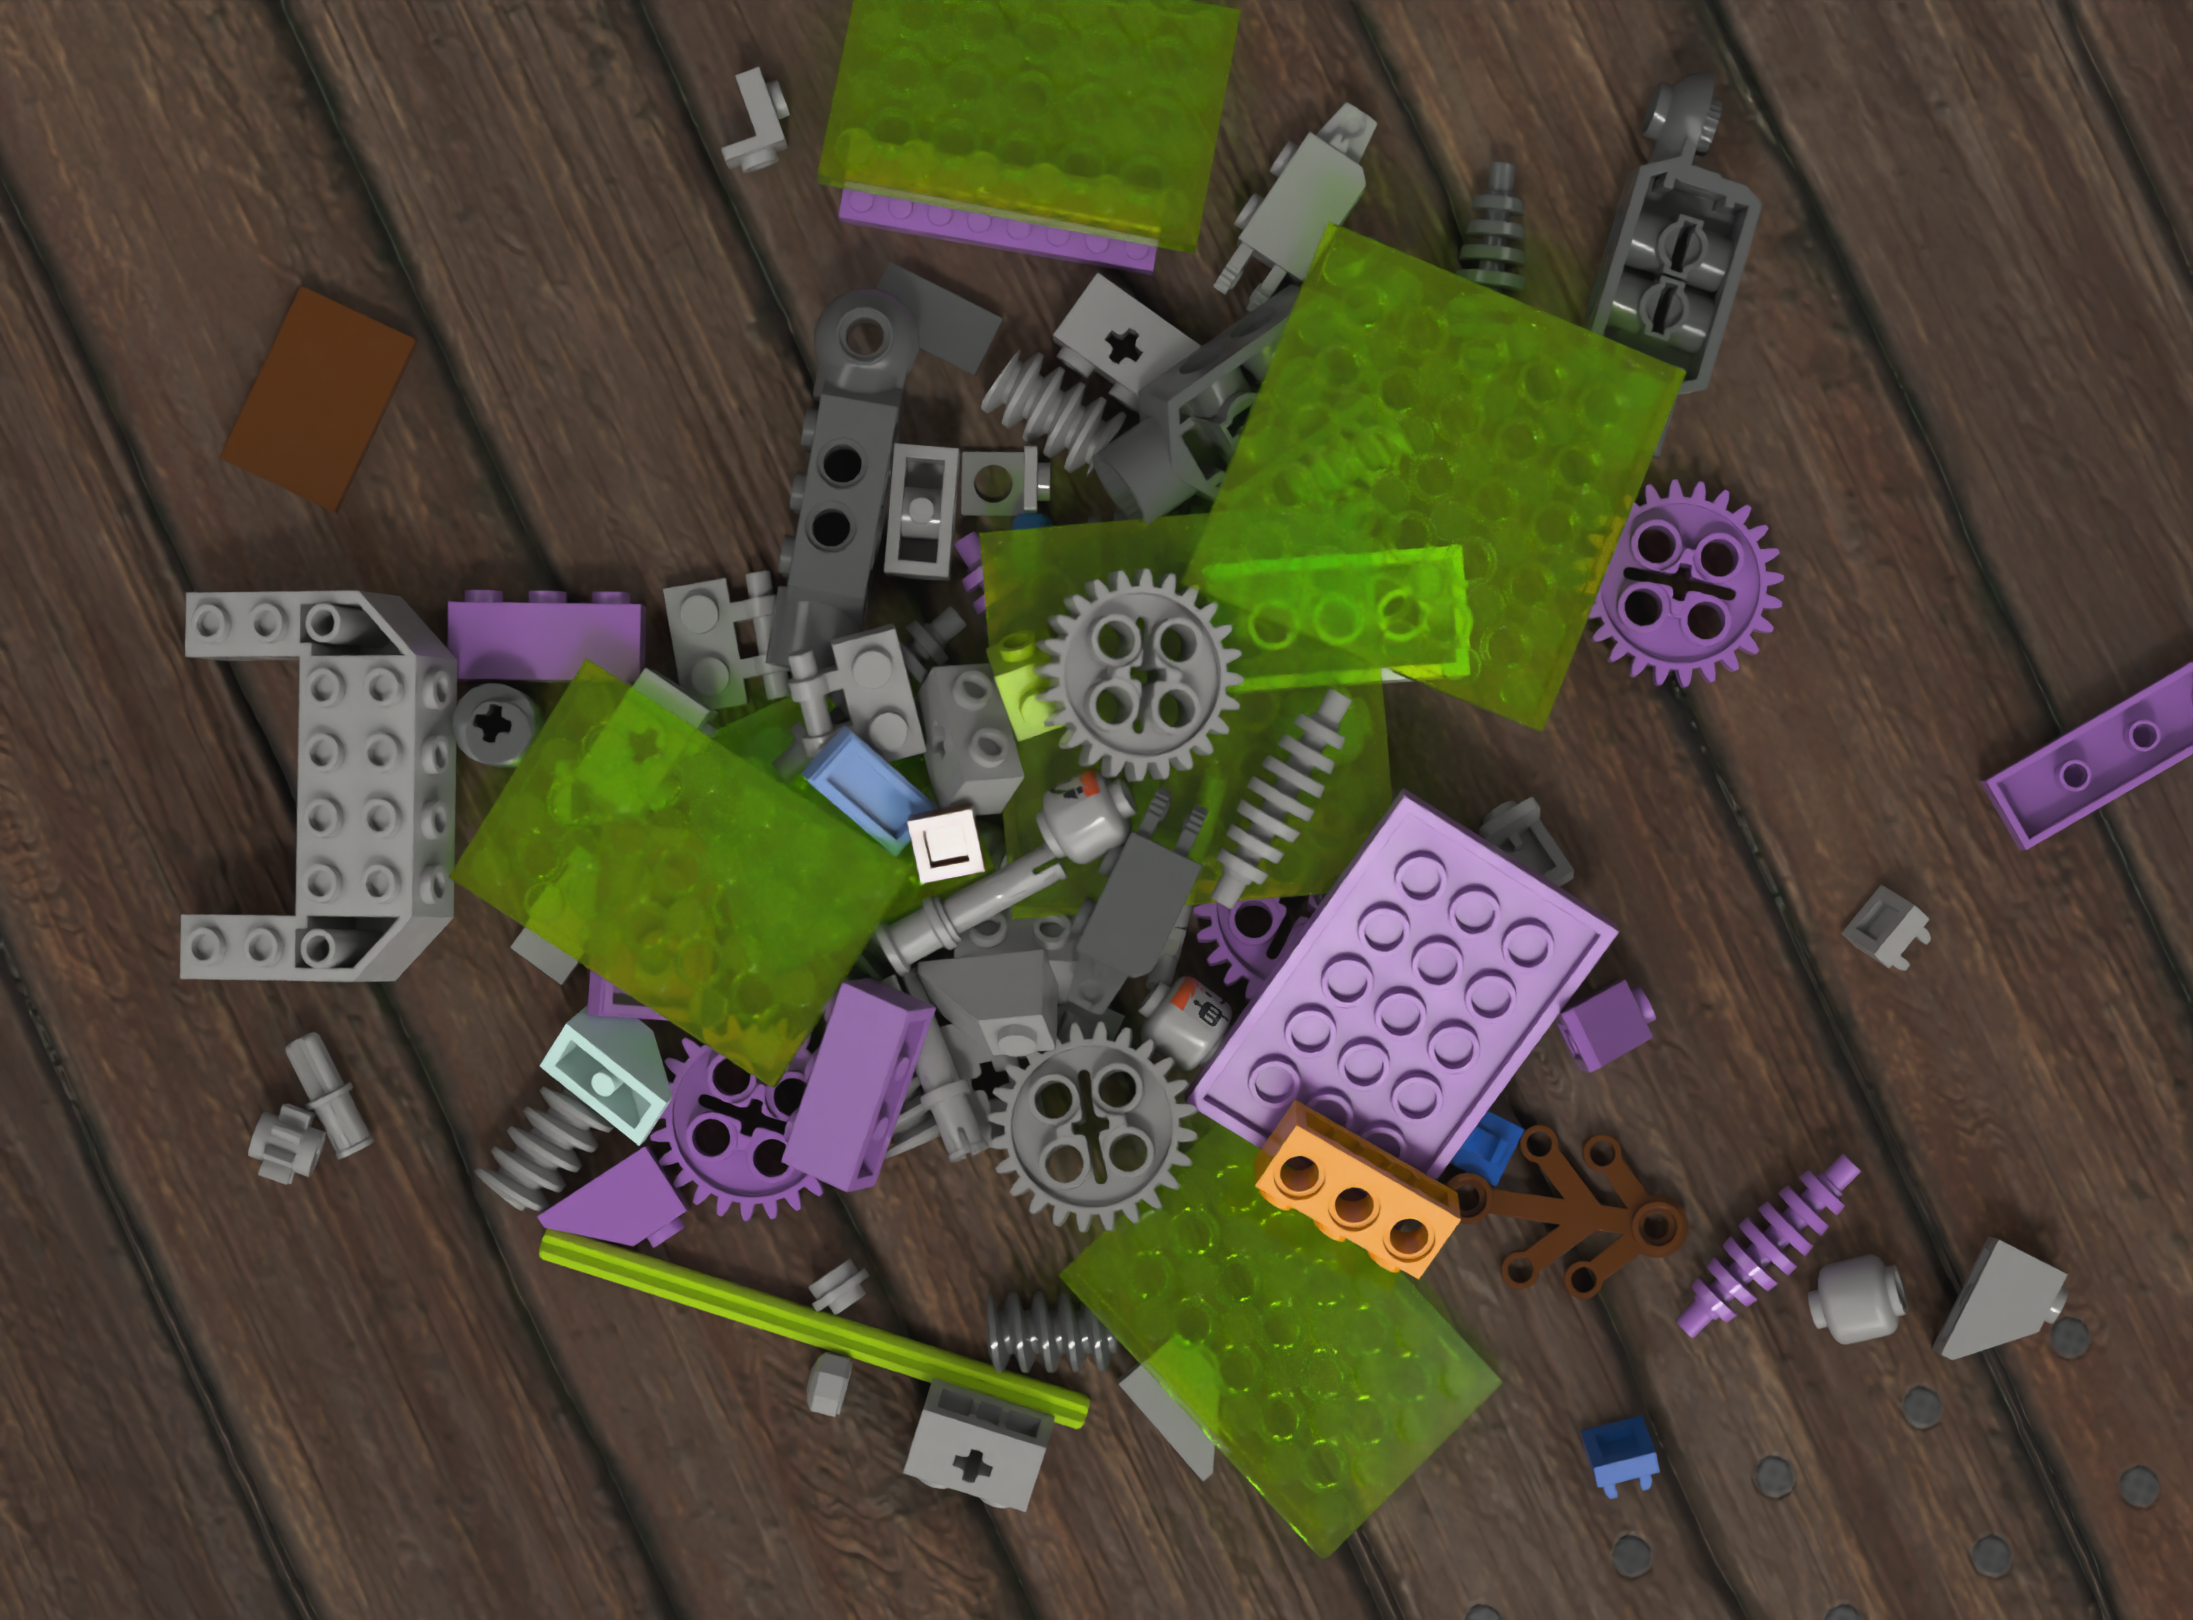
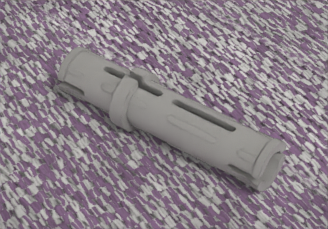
M918 968L910 969V973L902 976L908 995L930 1004L918 975ZM896 974L881 981V983L902 992ZM933 1015L915 1071L925 1093L920 1097L925 1111L932 1110L949 1155V1162L953 1163L966 1159L967 1155L958 1133L960 1131L965 1136L972 1156L988 1149L989 1146L983 1138L967 1099V1095L971 1093L967 1079L960 1080L935 1015Z

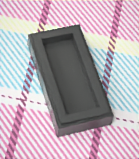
M889 261L876 288L895 295L911 310L919 328V349L976 377L1004 319ZM868 323V324H870V325H872V326H874V327H876V328L882 330V329L879 328L877 325L872 324V323Z

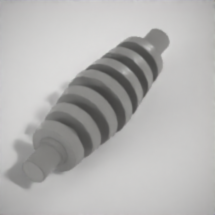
M1329 688L1315 713L1312 711L1310 716H1307L1300 712L1293 723L1305 730L1300 740L1298 741L1284 733L1277 744L1292 753L1287 763L1269 754L1261 764L1279 776L1275 784L1271 785L1254 775L1252 776L1247 787L1266 799L1261 808L1241 799L1237 812L1253 822L1248 831L1231 823L1226 835L1240 845L1235 853L1221 847L1216 860L1224 864L1221 869L1224 872L1210 895L1212 899L1233 909L1246 885L1250 886L1252 881L1262 885L1269 876L1267 872L1257 867L1262 857L1278 864L1284 856V852L1270 844L1275 834L1293 843L1301 833L1283 822L1287 813L1290 812L1307 822L1310 821L1315 810L1296 798L1301 789L1321 798L1325 786L1309 777L1314 766L1331 774L1336 762L1322 753L1327 744L1341 750L1346 738L1338 734L1340 730L1338 725L1350 706L1351 699Z

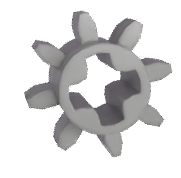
M289 1103L282 1105L279 1115L267 1111L263 1112L255 1128L248 1151V1156L263 1161L258 1173L259 1176L287 1185L292 1183L295 1173L307 1177L312 1175L326 1137V1132L311 1127L316 1113Z

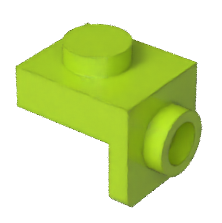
M1046 628L1033 632L1022 630L1011 633L1004 637L999 644L993 645L986 650L995 681L1018 742L1065 726L1046 727L1044 721L1057 709L1054 702H1040L1035 699V695L1050 688V679L1033 674V668L1050 664L1052 656L1037 647L1038 641L1051 639Z

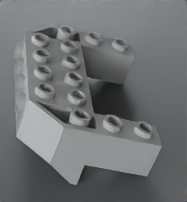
M365 591L187 592L185 657L221 661L300 660L296 916L181 914L180 979L396 981L454 918L456 739L452 732L453 714L457 707V659L401 596Z

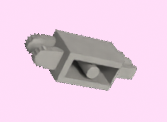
M1346 102L1316 136L1309 132L1301 145L1292 140L1286 144L1269 171L1278 177L1277 181L1265 199L1254 193L1236 219L1234 225L1243 230L1238 238V249L1216 280L1214 288L1223 294H1226L1229 289H1233L1243 275V269L1252 256L1272 270L1264 282L1259 283L1250 296L1249 305L1246 308L1248 311L1252 312L1272 298L1285 278L1296 286H1302L1364 193L1366 180L1363 167L1359 163L1378 124L1375 120L1357 107Z

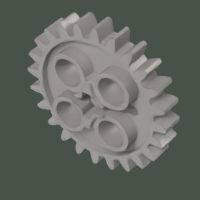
M1150 569L1135 570L1131 584L1123 570L1109 573L1108 589L1099 579L1087 581L1084 585L1088 601L1077 594L1066 596L1063 600L1071 617L1063 615L1049 616L1047 622L1059 636L1057 639H1046L1037 643L1038 648L1052 656L1050 664L1033 668V674L1050 679V688L1035 695L1036 701L1054 702L1057 709L1044 721L1045 726L1065 725L1068 730L1061 738L1059 747L1067 749L1082 744L1083 748L1078 762L1081 766H1091L1103 757L1101 768L1102 776L1116 777L1123 765L1127 780L1131 782L1142 781L1146 768H1148L1154 780L1169 778V761L1178 771L1193 768L1189 749L1200 756L1210 755L1214 750L1206 734L1223 735L1228 734L1230 730L1226 723L1218 717L1220 711L1238 710L1240 707L1237 701L1225 695L1226 686L1238 685L1244 682V677L1227 672L1226 663L1241 656V650L1223 649L1220 642L1233 630L1232 625L1213 627L1209 621L1215 614L1218 604L1211 602L1198 607L1194 606L1199 589L1195 584L1185 586L1175 594L1176 579L1175 574L1172 573L1160 575L1154 586ZM1139 617L1145 622V628L1141 634L1136 625V620ZM1104 624H1108L1115 629L1119 637V648L1113 658L1103 654L1098 645V634ZM1167 627L1177 633L1181 642L1180 654L1175 661L1165 657L1161 650V636ZM1131 667H1136L1140 671H1146L1147 682L1141 684L1138 680H1131ZM1103 689L1109 691L1117 703L1116 716L1109 724L1100 719L1096 712V699ZM1166 692L1175 698L1179 708L1178 718L1171 727L1162 721L1158 711L1159 700ZM1136 717L1141 725V731L1138 734L1132 728Z
M1098 1022L1093 1039H1086L1080 1025L1072 1023L1070 1042L1063 1044L1057 1037L1056 1050H1049L1044 1054L1035 1051L1026 1055L1030 1062L1026 1070L1010 1064L1005 1067L1008 1074L1016 1081L1013 1090L994 1088L993 1093L1008 1104L1005 1112L988 1114L987 1120L1004 1126L1005 1134L992 1139L988 1144L993 1149L1008 1150L1010 1156L996 1167L997 1173H1018L1020 1177L1012 1186L1010 1193L1012 1196L1017 1197L1032 1190L1035 1196L1029 1209L1031 1213L1037 1215L1049 1204L1054 1205L1053 1225L1061 1227L1069 1214L1073 1212L1077 1215V1224L1081 1232L1088 1231L1093 1215H1100L1106 1230L1114 1231L1116 1212L1122 1210L1136 1224L1140 1222L1137 1203L1144 1200L1158 1210L1163 1207L1160 1197L1155 1191L1160 1184L1175 1190L1180 1188L1179 1182L1169 1172L1172 1165H1192L1193 1161L1185 1154L1179 1152L1178 1149L1180 1143L1198 1140L1197 1133L1181 1127V1120L1197 1113V1108L1194 1105L1178 1104L1176 1097L1185 1092L1190 1085L1187 1080H1177L1168 1083L1165 1077L1171 1072L1176 1062L1169 1057L1153 1064L1150 1060L1154 1054L1156 1043L1151 1039L1143 1043L1136 1051L1132 1049L1133 1031L1130 1028L1125 1027L1116 1041L1113 1042L1109 1041V1032L1104 1022ZM1083 1070H1087L1090 1073L1095 1114L1097 1117L1109 1120L1110 1122L1109 1129L1103 1130L1099 1134L1100 1147L1107 1171V1181L1104 1184L1096 1182L1090 1139L1085 1135H1077L1076 1132L1077 1125H1081L1087 1120L1078 1079L1079 1073ZM1116 1072L1131 1074L1136 1083L1134 1099L1128 1105L1121 1108L1109 1106L1102 1095V1086L1105 1080ZM1063 1083L1067 1085L1072 1093V1106L1064 1116L1057 1119H1049L1041 1112L1039 1097L1048 1085ZM1128 1135L1141 1137L1147 1147L1145 1163L1139 1169L1132 1172L1120 1170L1113 1159V1150L1116 1143ZM1065 1146L1075 1147L1081 1153L1084 1160L1083 1170L1074 1181L1060 1183L1052 1176L1050 1171L1052 1155L1058 1149Z

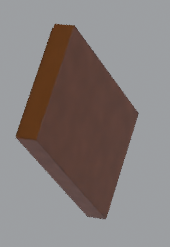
M300 286L219 458L332 512L338 513L419 341L304 286Z

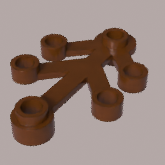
M1533 1124L1525 1128L1518 1142L1519 1149L1526 1159L1538 1163L1564 1199L1490 1188L1489 1183L1483 1177L1471 1172L1454 1174L1444 1184L1454 1191L1460 1186L1471 1185L1478 1193V1200L1472 1208H1460L1461 1220L1459 1223H1477L1484 1219L1487 1214L1559 1224L1525 1251L1514 1250L1504 1256L1500 1264V1274L1504 1282L1514 1289L1523 1290L1534 1285L1540 1271L1594 1231L1599 1230L1622 1234L1592 1260H1576L1566 1267L1563 1273V1284L1566 1290L1576 1298L1589 1299L1600 1291L1604 1280L1639 1254L1651 1258L1669 1256L1682 1246L1688 1233V1219L1681 1205L1666 1195H1649L1621 1158L1622 1151L1617 1140L1607 1134L1598 1133L1587 1138L1582 1146V1159L1590 1169L1604 1173L1626 1208L1599 1204L1558 1149V1138L1555 1132L1542 1124ZM1536 1131L1545 1132L1550 1139L1548 1151L1540 1156L1532 1155L1527 1148L1528 1137ZM1598 1141H1607L1613 1148V1157L1605 1165H1596L1590 1157L1591 1147ZM1654 1213L1663 1215L1667 1222L1664 1234L1656 1238L1649 1237L1644 1231L1645 1219ZM1516 1258H1525L1531 1264V1274L1522 1282L1513 1281L1508 1274L1509 1264ZM1581 1267L1591 1269L1595 1278L1592 1287L1586 1291H1577L1571 1283L1572 1274Z

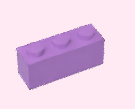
M466 590L465 602H448L447 649L457 659V682L635 684L645 669L646 608L641 604H631V593L592 592L591 604L567 603V592L529 591L528 603L503 602V591Z
M872 978L842 982L841 987L833 993L826 1007L825 1021L828 1025L821 1046L814 1051L807 1063L804 1077L808 1084L801 1105L792 1113L785 1128L784 1139L788 1143L781 1161L782 1163L845 1192L875 1186L936 1009L935 1006Z

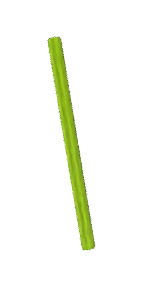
M547 1228L539 1247V1257L543 1260L932 1383L934 1378L1055 1417V1423L1074 1429H1079L1083 1426L1089 1410L1090 1398L1085 1394L1006 1369L1003 1373H996L994 1366L821 1310L817 1312L815 1308L595 1238Z

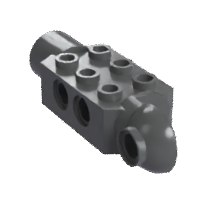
M1713 72L1693 73L1681 78L1673 85L1660 81L1653 92L1644 119L1642 136L1654 139V147L1648 164L1627 173L1573 353V357L1591 374L1573 434L1610 449L1650 459L1660 458L1678 396L1708 388L1763 203L1747 185L1722 178L1720 173L1692 165L1694 155L1703 157L1707 153L1721 115L1722 98L1713 96L1715 86V73Z
M1370 236L1353 242L1340 250L1329 261L1328 266L1333 273V278L1317 291L1290 284L1139 390L1140 423L1092 457L1095 471L1117 507L1133 524L1141 529L1148 528L1194 494L1230 508L1382 399V374L1369 353L1372 350L1357 324L1360 321L1368 322L1381 318L1404 303L1410 295L1409 289L1421 277L1423 266L1409 254L1399 249L1384 247L1377 236Z
M857 288L835 297L821 312L814 330V353L819 363L813 398L820 401L819 409L808 407L805 415L801 445L805 446L804 450L811 452L808 472L796 471L790 509H794L793 514H798L800 517L796 536L785 534L779 572L782 573V577H788L789 580L787 587H778L765 660L766 664L791 669L787 655L797 650L812 648L818 670L835 666L836 662L830 640L862 632L870 607L891 488L894 443L899 442L903 420L905 379L912 369L919 352V328L911 310L895 295L877 288ZM861 323L877 325L884 332L882 346L870 355L854 353L848 346V337L855 326ZM853 455L861 460V470L854 480L847 483H838L829 478L831 463L839 456ZM832 517H841L850 522V533L842 544L827 547L819 543L818 531L825 520Z

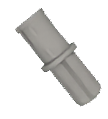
M316 1032L308 1033L290 1042L286 1046V1054L310 1102L305 1104V1107L308 1111L314 1109L336 1152L337 1159L347 1157L375 1142L349 1093V1090L354 1088L352 1083L344 1084L320 1035Z

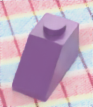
M1618 979L1565 1005L1555 1018L1558 1029L1578 1070L1589 1073L1652 1039L1653 1036L1647 1024L1656 1020L1651 1004L1641 986L1630 989L1625 979Z
M648 1144L537 1217L545 1228L634 1246L647 1238L654 1248L685 1228L679 1216L692 1207L679 1187L676 1188L673 1185L674 1180L665 1166H660L658 1162L660 1158L651 1144Z

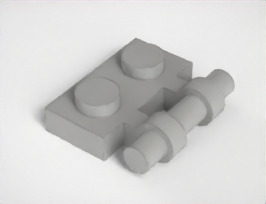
M770 571L746 574L749 599L731 603L729 585L726 578L663 589L680 687L714 710L749 705L745 679L763 676L767 700L791 697L788 686V672L791 669L765 663L777 595H774ZM753 620L759 656L741 659L735 623Z
M893 624L830 640L836 662L835 666L818 670L812 648L797 650L787 655L793 678L788 680V686L792 701L800 702L807 733L803 735L802 739L808 757L815 758L844 725L887 762L927 752L897 633ZM843 689L851 721L832 725L825 695L829 692Z

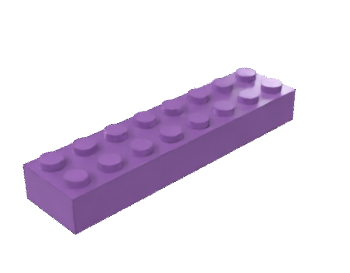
M852 139L839 220L841 223L1153 276L1166 192Z
M2193 659L1980 781L2020 851L2028 850L2193 754Z

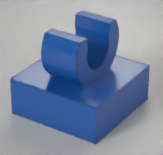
M1487 1111L1449 1163L1466 1172L1475 1173L1483 1177L1488 1183L1497 1186L1525 1129Z
M1642 1415L1580 1431L1584 1451L1597 1488L1603 1487L1605 1494L1610 1499L1618 1497L1616 1483L1638 1478L1642 1491L1650 1489L1652 1484L1651 1474L1659 1473L1660 1470L1656 1451Z

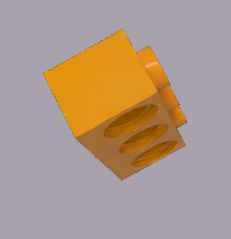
M1294 1100L1254 1158L1255 1186L1269 1203L1282 1210L1289 1211L1291 1208L1300 1211L1312 1218L1315 1226L1322 1233L1340 1242H1344L1347 1238L1363 1247L1374 1262L1390 1272L1398 1273L1400 1270H1403L1413 1277L1420 1279L1461 1220L1458 1193L1297 1100ZM1295 1156L1308 1157L1314 1161L1313 1165L1304 1170H1292L1284 1165L1288 1159ZM1352 1187L1364 1189L1369 1193L1358 1201H1346L1338 1196L1345 1189ZM1403 1219H1415L1423 1224L1412 1232H1401L1393 1228L1397 1222Z

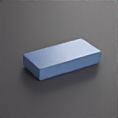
M845 725L801 773L809 783L894 856H897L911 841L907 823L908 816L910 814L939 809L932 800Z

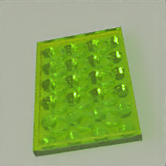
M853 0L817 173V184L1195 254L1241 10L1191 0Z
M586 658L449 878L774 1088L781 1081L915 867L595 661Z
M1216 1123L1185 1153L1193 1161L1191 1166L1172 1165L1169 1172L1179 1182L1180 1188L1175 1190L1160 1184L1155 1189L1160 1197L1162 1208L1158 1210L1144 1200L1137 1203L1140 1222L1136 1224L1123 1212L1116 1219L1114 1231H1107L1105 1229L1058 1276L1322 1560L1329 1557L1503 1381L1401 1271L1394 1273L1382 1268L1371 1259L1366 1249L1347 1238L1344 1242H1340L1328 1237L1315 1226L1312 1218L1294 1208H1291L1289 1211L1282 1210L1269 1203L1255 1186L1254 1158L1261 1149L1221 1124Z

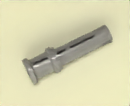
M1044 842L1042 846L945 899H942L940 895L934 897L929 895L922 899V907L889 925L884 921L874 925L877 938L890 963L902 977L910 973L911 964L937 949L945 947L948 950H952L958 947V942L963 940L961 933L982 923L991 916L1055 882L1068 878L1062 861L1053 864L1041 872L1035 871L1036 867L1056 857L1047 843Z

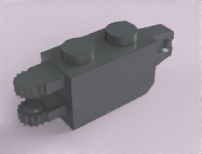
M1161 787L1158 788L1137 833L1132 831L1126 844L1108 850L1098 872L1109 878L1100 899L1096 901L1088 896L1086 897L1070 932L1081 936L1075 949L1081 953L1067 1000L1098 1015L1104 1013L1128 976L1136 978L1152 972L1203 864L1187 856L1209 810L1196 804L1194 809L1188 812L1181 827L1182 834L1174 850L1151 840L1158 823L1163 821L1171 805L1170 797L1172 792Z

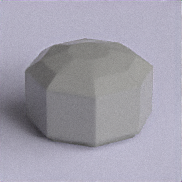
M826 1351L817 1359L811 1369L806 1389L807 1403L810 1411L836 1417L837 1414L840 1415L853 1361H850L851 1357Z

